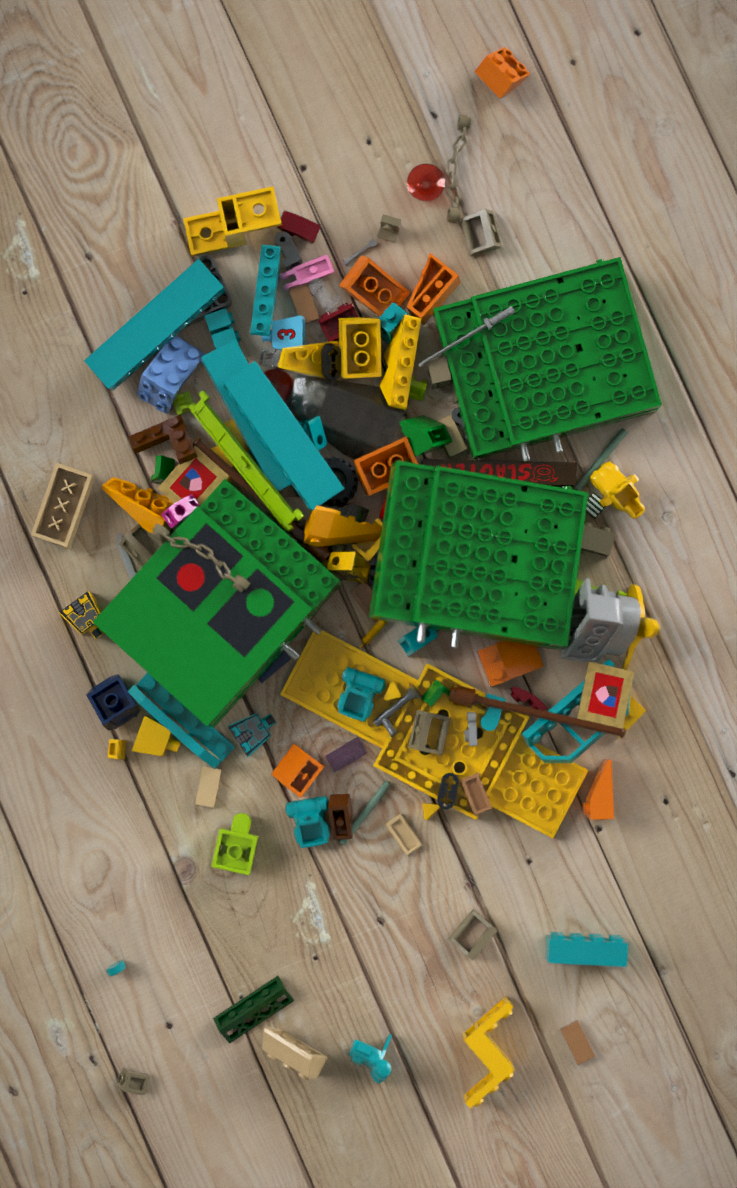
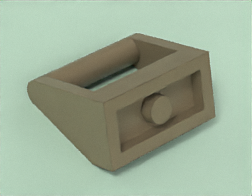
M484 209L461 218L469 255L502 248L494 211ZM481 219L487 244L475 248L469 221Z
M138 524L123 536L119 545L142 568L152 555L134 535L142 529L159 548L164 544V541L158 540L152 533L146 531Z
M416 710L408 748L443 755L451 717ZM432 717L442 719L436 750L425 748Z
M473 909L448 939L473 961L498 930ZM477 917L488 928L471 948L467 950L457 940Z

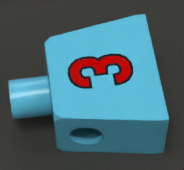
M295 316L272 321L270 335L262 336V342L272 341V348L282 351V348L305 345V317Z

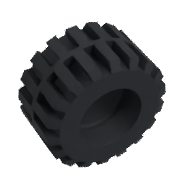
M341 457L324 458L332 471H338L344 475L346 483L342 491L323 504L333 507L348 503L354 497L355 492H357L358 476L355 468L349 461H345Z

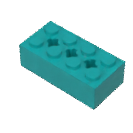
M551 932V935H546L545 959L548 963L627 967L628 943L620 935H609V938H604L601 934H590V937H584L581 933H570V936H564L562 932Z

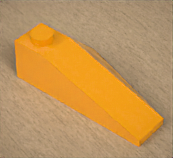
M112 477L102 485L101 488L146 531L153 533L152 529L157 523L168 531L172 530L161 514L174 503L164 494L153 493V489L150 488L146 490L137 488L135 483Z
M316 506L305 522L304 543L314 547L377 541L381 537L382 531L381 527L368 522L359 523L355 521L353 516L346 518L341 516V512L321 506Z

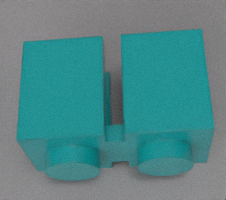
M226 308L204 315L216 349L235 339L237 343L241 341L238 330L234 331L232 324L235 323L231 312L227 313Z

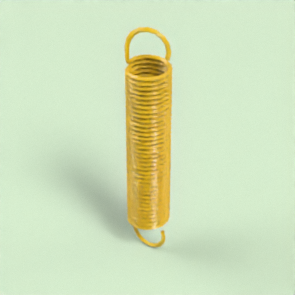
M378 620L361 641L368 645L388 621Z

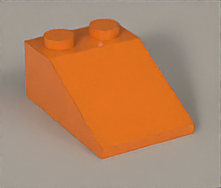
M362 255L339 284L340 288L379 317L392 303L400 307L410 293L369 257Z
M501 641L476 651L490 687L544 667L535 646Z
M603 759L587 794L586 803H583V814L590 820L614 819L612 760Z

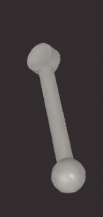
M371 239L367 246L350 258H345L343 264L348 266L353 259L367 249L375 247L377 244L376 240Z

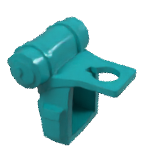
M347 667L342 674L343 682L346 683V690L340 695L337 705L339 708L338 712L353 719L366 721L374 708L373 697L376 693L381 694L386 687L385 679L362 672L356 668Z
M316 796L286 803L285 812L289 818H294L296 824L294 828L295 840L301 848L328 843V838L330 837L329 825L324 820V812L328 811L329 800L326 796Z
M392 1034L387 1036L382 1051L356 1039L350 1047L348 1056L351 1058V1061L358 1066L363 1064L370 1068L371 1077L377 1084L385 1081L391 1073L390 1063L383 1060Z

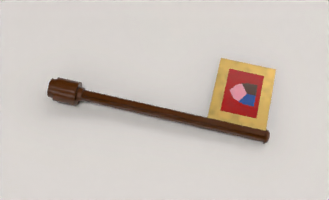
M200 437L193 442L198 457L183 464L179 463L157 488L174 504L184 497L186 498L193 494L201 505L224 479L227 480L231 477L270 512L247 481L209 448ZM292 522L291 524L294 528L291 532L304 542V532ZM303 543L304 549L320 563H323L332 553L328 546L314 547L308 543Z
M588 662L577 718L481 697L475 693L476 689L459 685L451 687L449 701L453 702L454 705L467 708L480 704L623 738L626 734L623 725L634 672Z

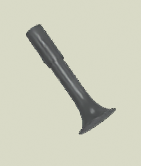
M409 683L410 688L400 700L373 720L377 727L383 724L390 737L395 736L398 731L395 730L389 718L412 699L423 698L418 689L411 683Z

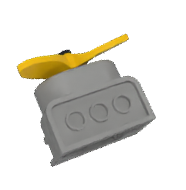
M586 578L574 596L568 647H561V659L595 663L600 661L605 654L620 656L625 652L621 669L627 670L637 644L643 638L657 636L660 630L659 623L655 619L645 617V607L640 587L631 584L627 592L628 595L620 596L615 595V592L607 591L606 585H600L598 589H591L590 579Z

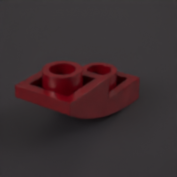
M285 210L281 215L282 225L276 227L283 232H287L290 236L296 235L310 244L315 242L321 228L320 225Z
M515 686L510 688L512 691L510 695L517 703L521 701L523 704L529 699L531 701L529 703L531 708L543 711L548 708L541 700L526 690Z

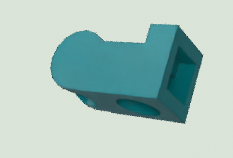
M488 693L485 695L486 698L505 702V698ZM487 707L485 715L480 720L481 727L486 731L494 730L498 725L502 710Z

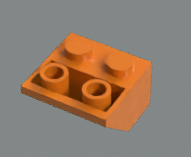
M505 47L487 55L474 71L499 99L510 94L530 75L525 65L520 63L513 56V53Z
M294 743L271 775L302 798L325 766Z

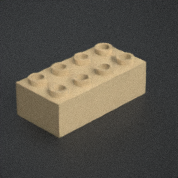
M56 463L31 536L71 549L96 477L92 474Z

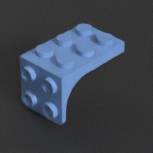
M173 337L164 345L142 373L137 396L142 401L156 407L157 410L169 414L179 391L199 366L202 360L201 357L205 353L181 338Z

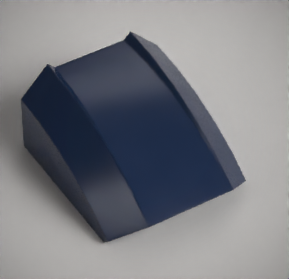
M119 674L110 676L94 686L86 694L102 725L107 730L117 729L130 719L137 717L140 712L138 704L128 693L129 689Z

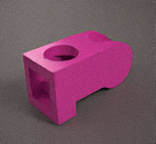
M191 494L168 507L161 515L172 529L187 518L197 506L200 507V504Z

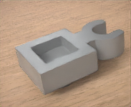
M467 712L468 730H464L465 742H469V746L477 745L476 713Z

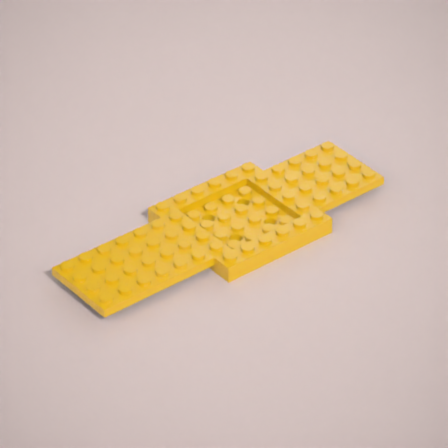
M323 630L318 635L314 631L312 632L280 693L281 696L382 748L373 764L374 767L435 799L438 797L442 777L446 773L455 774L459 779V785L452 808L474 820L477 819L478 815L474 816L460 779L478 772L492 807L552 839L554 838L589 770L574 762L544 763L526 745L521 735L529 716L502 710L497 727L492 731H486L481 727L480 720L485 715L488 706L476 704L472 705V708L454 705L453 702L449 701V696L443 693L432 707L420 698L412 699L389 718L395 730L398 731L395 736L390 737L385 726L382 724L377 727L373 720L408 692L410 688L409 683L413 684L422 696L435 680L440 681L450 691L452 686L457 687V685L475 688L426 663L419 679L416 680ZM347 667L356 668L362 672L385 679L386 687L381 694L376 693L373 697L374 708L366 721L353 719L338 712L339 708L337 705L340 695L346 690V683L343 682L342 674ZM394 682L401 697L386 701L384 696L390 683ZM477 689L475 691L478 696L485 697L486 695ZM442 709L448 712L451 719L443 755L433 753L422 755L419 750L408 748L416 710L438 714ZM467 712L476 713V728L478 727L483 731L482 737L477 739V745L469 746V742H465L464 730H468ZM433 717L426 744L431 749L436 750L442 721ZM533 743L544 756H561L538 743ZM462 762L465 765V770L462 773H456L454 771L455 763ZM453 776L445 779L447 790H450L451 785L455 784L456 781L453 780ZM446 792L445 797L440 799L446 805L451 803L449 792Z

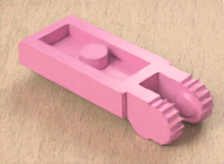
M328 254L293 267L292 270L280 274L279 278L280 280H286L295 275L296 281L288 283L283 287L285 291H289L293 287L311 283L335 272Z

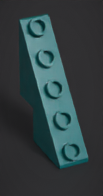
M261 245L250 330L252 335H270L280 271V246Z

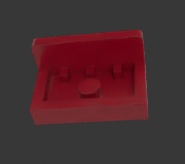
M348 303L342 304L337 308V311L333 313L329 311L320 316L321 319L318 322L328 342L339 339V318L358 317L353 303L349 305Z

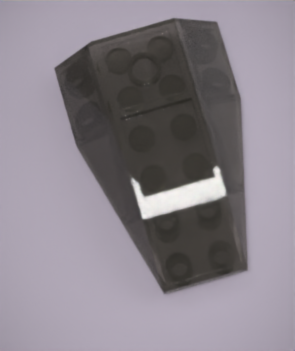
M301 374L297 375L285 403L299 422L320 416L327 442L342 454L354 460L392 443L400 425L399 422L406 412L404 409L390 407L381 388L377 386L329 380L327 378Z

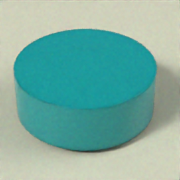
M120 960L109 966L106 972L109 976H114L123 971L126 965L123 960Z

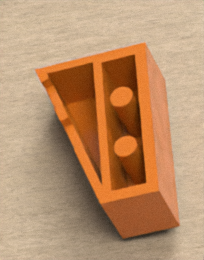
M429 253L419 282L415 286L407 305L409 314L413 317L421 318L422 325L433 315V308L440 307L461 283L459 275L431 253Z

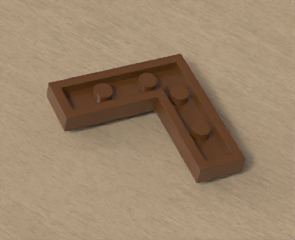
M181 414L128 437L135 454L170 440L180 464L198 457Z

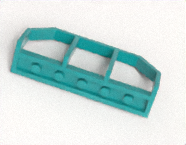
M610 659L602 664L615 667V664ZM584 681L548 712L569 716L572 710L580 704ZM630 696L625 716L629 714ZM540 718L523 732L522 736L526 745L544 763H572L606 733L597 731L584 742L567 724L559 723L581 745L569 756H544L533 745V743L539 742L548 730H553L558 722Z
M148 672L137 685L134 684L128 691L146 711L213 769H216L235 748L215 728L207 727ZM139 688H141L147 695H149L164 710L159 709L152 701H150L142 693V691ZM169 713L190 733L187 734L180 726H178L171 718H169L167 714ZM193 737H196L204 746H206V747H207L213 754H215L219 759H217V758L214 757L211 753H209L207 750H205L199 743H197V742L193 739Z

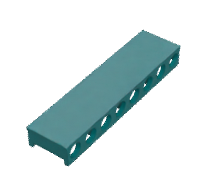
M197 259L89 355L84 362L108 389L114 391L194 318L225 292L223 285L200 259Z
M236 339L202 356V364L258 467L277 491L290 486L291 483L223 387L224 381L249 365Z
M256 361L223 382L226 392L310 512L316 506H320L344 489Z

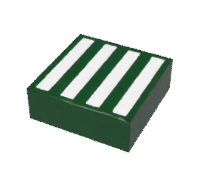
M593 492L588 497L586 512L596 519L605 507L600 504L601 498Z

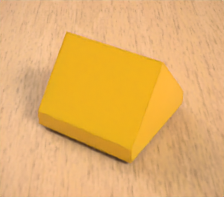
M394 682L390 683L384 696L386 701L401 697Z
M109 739L108 758L125 759L127 740Z
M422 802L425 820H428L440 809L438 804Z

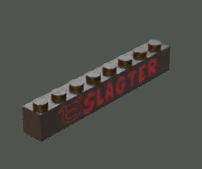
M423 459L422 464L560 488L576 486L577 462Z

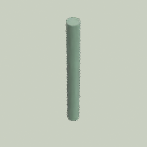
M622 428L588 469L574 487L576 490L581 491L589 482L592 473L598 470L628 433L625 429Z
M385 781L353 821V834L391 787L390 783ZM339 839L338 842L344 846L349 839Z

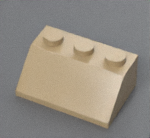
M264 1028L262 1050L268 1053L267 1056L276 1061L279 1059L284 1062V1067L290 1070H297L299 1072L298 1075L306 1080L318 1077L327 1059L325 1055L282 1029Z

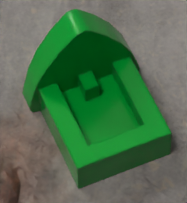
M163 455L156 456L155 474L151 476V483H162L174 470L175 459Z
M435 680L422 696V700L432 707L443 693L449 696L450 690L440 681Z

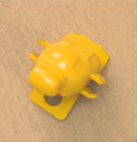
M611 461L602 464L598 470L592 473L590 481L604 496L600 500V504L603 507L611 504L615 509L627 513L632 519H637L645 512L644 505L640 503L639 493L634 485L639 480L635 474L625 477Z

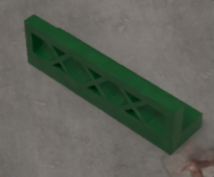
M276 976L213 1019L218 1031L230 1044L292 1003L294 999L285 988L280 977ZM285 995L287 997L281 1002H277V999ZM269 1007V1010L266 1012H261L263 1008ZM248 1018H253L251 1022L244 1023ZM232 1029H237L234 1033L228 1035L227 1032H229Z

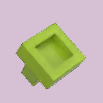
M412 376L409 398L422 401L427 380L423 379L422 382L415 380V376Z
M190 392L181 393L175 398L173 404L178 415L191 412L188 407L193 403Z

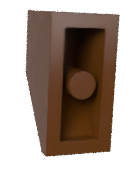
M331 794L328 811L333 840L352 839V805L350 794Z

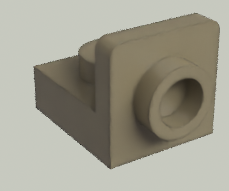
M383 214L378 238L395 243L400 230L401 219Z
M122 1068V1072L119 1073L117 1078V1084L123 1092L145 1095L150 1076Z

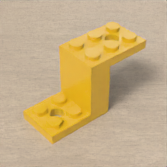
M273 186L216 198L219 211L183 218L192 257L247 245L245 233L282 225ZM261 205L264 207V212L259 215L253 212L254 207ZM209 229L211 231L210 237L203 238L201 231Z
M507 996L462 1034L466 1044L490 1071L463 1095L465 1104L470 1109L473 1106L475 1108L484 1101L483 1097L488 1093L490 1095L499 1088L498 1084L503 1080L506 1082L514 1075L513 1071L515 1069L512 1062L486 1033V1031L491 1032L498 1025L496 1022L501 1018L506 1019L512 1013L511 1009L514 1007Z

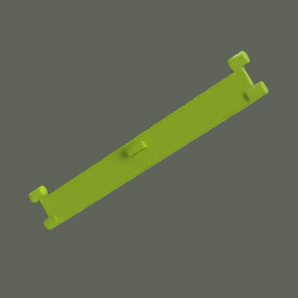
M205 390L201 391L198 394L201 400L197 404L193 402L188 406L191 412L287 532H290L294 528L291 523L296 518L300 521L304 518V514L299 508L295 511L292 510L207 403L210 399L209 395Z

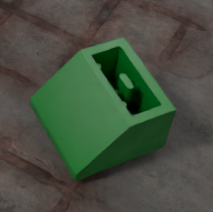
M424 415L399 422L415 457L437 451L453 442L445 424Z

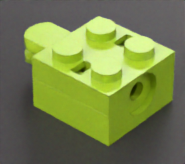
M236 814L233 817L231 829L222 827L219 829L211 867L245 875L251 874L259 835L249 834L251 818L248 814Z

